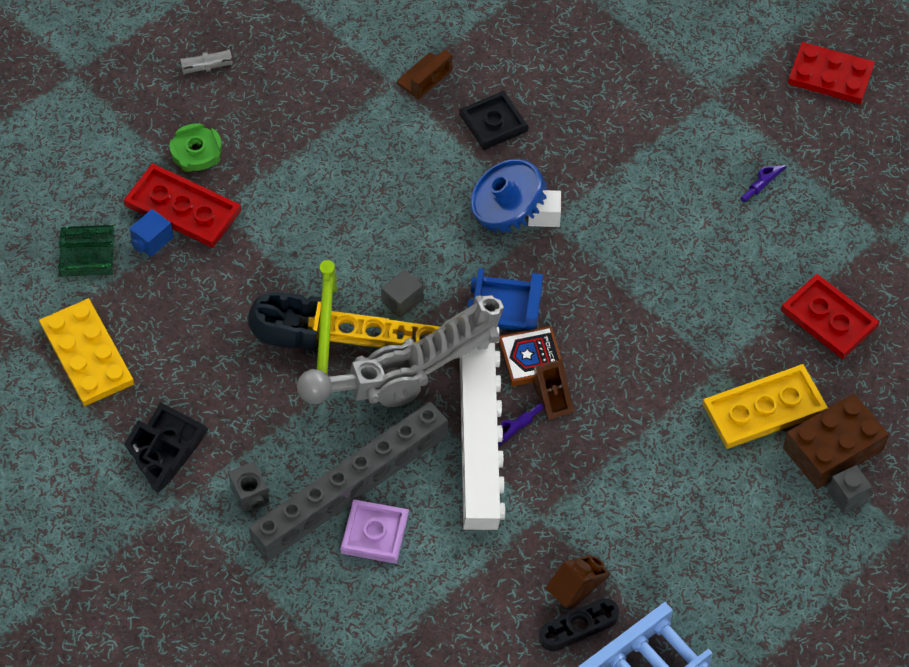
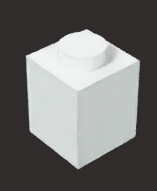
M543 190L547 198L543 200L544 205L537 203L536 207L539 210V214L533 213L534 219L527 215L528 226L560 227L561 191Z

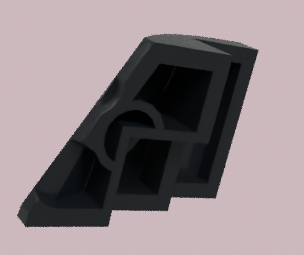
M160 402L148 424L137 421L124 445L151 484V488L159 493L174 478L196 450L209 428Z

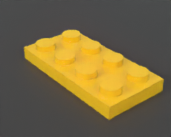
M89 298L39 320L45 335L84 407L134 385L133 377Z
M804 364L705 398L702 404L726 450L805 422L828 408Z

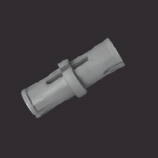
M230 49L210 54L202 52L200 56L180 59L183 75L202 70L210 72L212 68L233 65Z

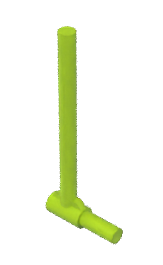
M325 260L320 264L323 280L317 370H321L328 375L332 295L338 290L335 265L332 261Z

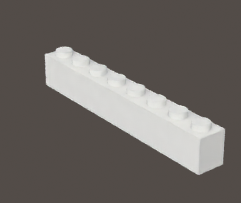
M490 343L487 349L478 350L475 348L460 357L463 530H498L500 520L505 519V503H500V494L504 493V477L499 476V468H503V451H498V442H502L503 429L502 425H497V417H501L502 402L497 400L496 392L501 390V376L496 375V367H500V351H495V343Z

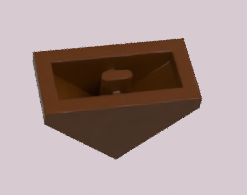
M559 359L536 366L534 368L533 387L540 403L544 406L543 410L547 419L551 420L573 413L574 408L563 361Z

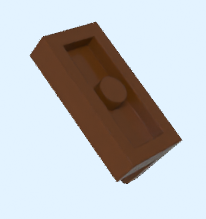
M443 50L438 56L428 53L397 80V84L417 99H420L452 71V54L447 50Z

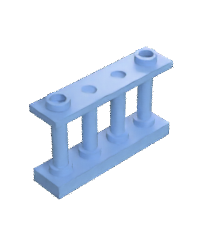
M664 602L578 667H631L626 661V655L633 650L635 652L639 651L653 667H669L648 644V639L655 633L658 635L662 634L688 663L685 667H711L712 652L707 649L697 656L670 627L673 610Z

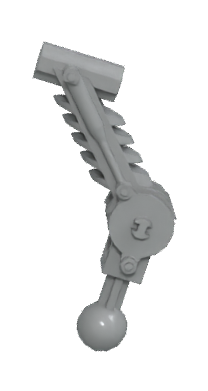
M492 295L476 296L472 306L447 320L439 329L418 342L414 343L413 339L409 338L401 346L389 345L373 352L368 358L358 356L355 358V362H352L349 374L328 377L321 370L311 369L305 371L297 381V393L303 401L309 404L324 402L332 392L352 390L356 401L369 399V402L372 404L379 401L387 407L405 405L419 395L421 386L427 385L428 374L451 360L466 355L475 348L478 350L487 349L490 343L499 341L500 337L496 328L504 308L501 300L494 298Z

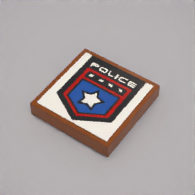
M552 326L499 336V345L512 387L533 383L534 368L536 366L561 359Z

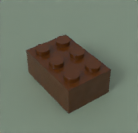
M853 393L788 431L783 449L813 486L819 489L831 482L834 475L855 465L858 466L882 452L889 433L856 394Z

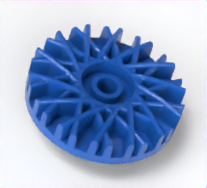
M522 159L507 160L493 166L482 175L474 187L471 196L473 215L483 227H486L489 231L492 230L494 233L497 232V228L502 233H505L506 230L511 233V225L520 229L521 223L526 226L527 223L524 218L529 215L534 219L533 213L539 214V210L536 207L537 203L544 205L543 200L547 198L543 193V190H547V183L543 179L544 176L535 165Z

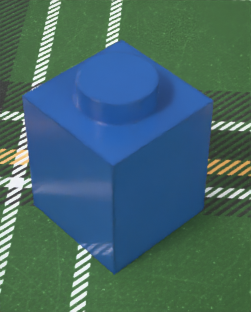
M153 209L129 228L132 246L138 252L142 253L144 251L150 257L173 238L171 223Z

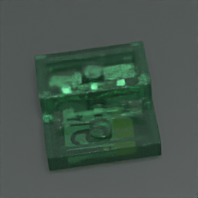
M114 225L61 227L59 239V277L113 275Z

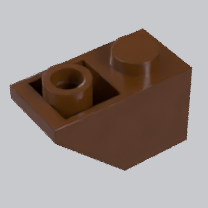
M587 555L564 561L545 589L563 606L569 607L579 604L604 582L611 573L604 567V563L599 558Z

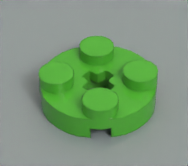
M189 124L178 129L175 132L176 136L170 141L171 157L184 172L205 170L218 164L222 153L221 138L213 128L210 130L204 128L203 124ZM197 144L198 147H202L199 150H191L192 145Z

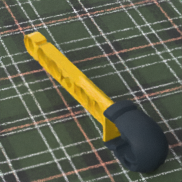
M286 292L262 294L254 300L248 314L249 327L254 336L263 343L288 348H296L300 345L303 350L315 351L317 341L319 340L321 297L310 296L306 299L301 294ZM332 311L330 341L375 348L389 345L401 346L406 339L412 338L413 333H416L414 342L416 343L422 335L431 334L440 327ZM300 315L309 317L308 329L312 330L298 327ZM343 323H349L354 327V330L350 333H343L339 330V326ZM369 327H377L380 329L381 334L371 337L366 333V330ZM398 332H404L403 339H397Z

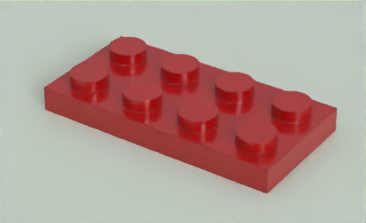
M153 163L124 199L125 207L142 215L153 209L171 223L172 229L212 248L215 247L241 212V204Z

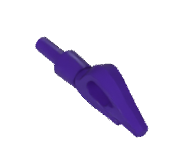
M785 165L762 167L758 172L759 179L749 186L750 190L740 197L741 201L746 202L754 194L758 195L765 186L787 167Z
M539 403L528 413L524 411L515 421H502L500 424L502 429L504 427L509 429L506 433H503L502 442H498V447L514 436L521 428L533 421L532 417L539 413L544 406Z

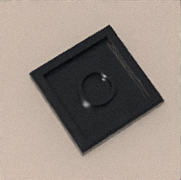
M505 91L459 109V115L483 150L526 133L529 130V126Z

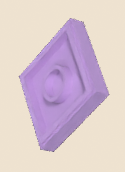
M353 499L340 549L341 554L397 564L408 521L409 509Z

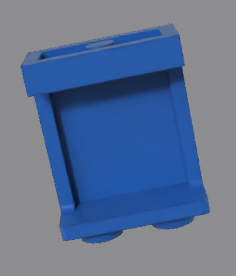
M479 268L477 277H472L471 293H475L474 299L476 296L492 295L494 298L501 300L504 308L497 327L502 330L520 332L537 329L543 274L532 273L531 282L485 277L484 269ZM469 299L468 308L474 304V300Z

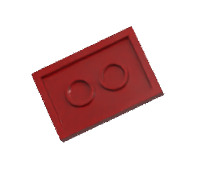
M802 42L790 73L788 84L861 104L875 61Z
M819 274L812 277L781 307V312L842 360L877 329L879 321Z

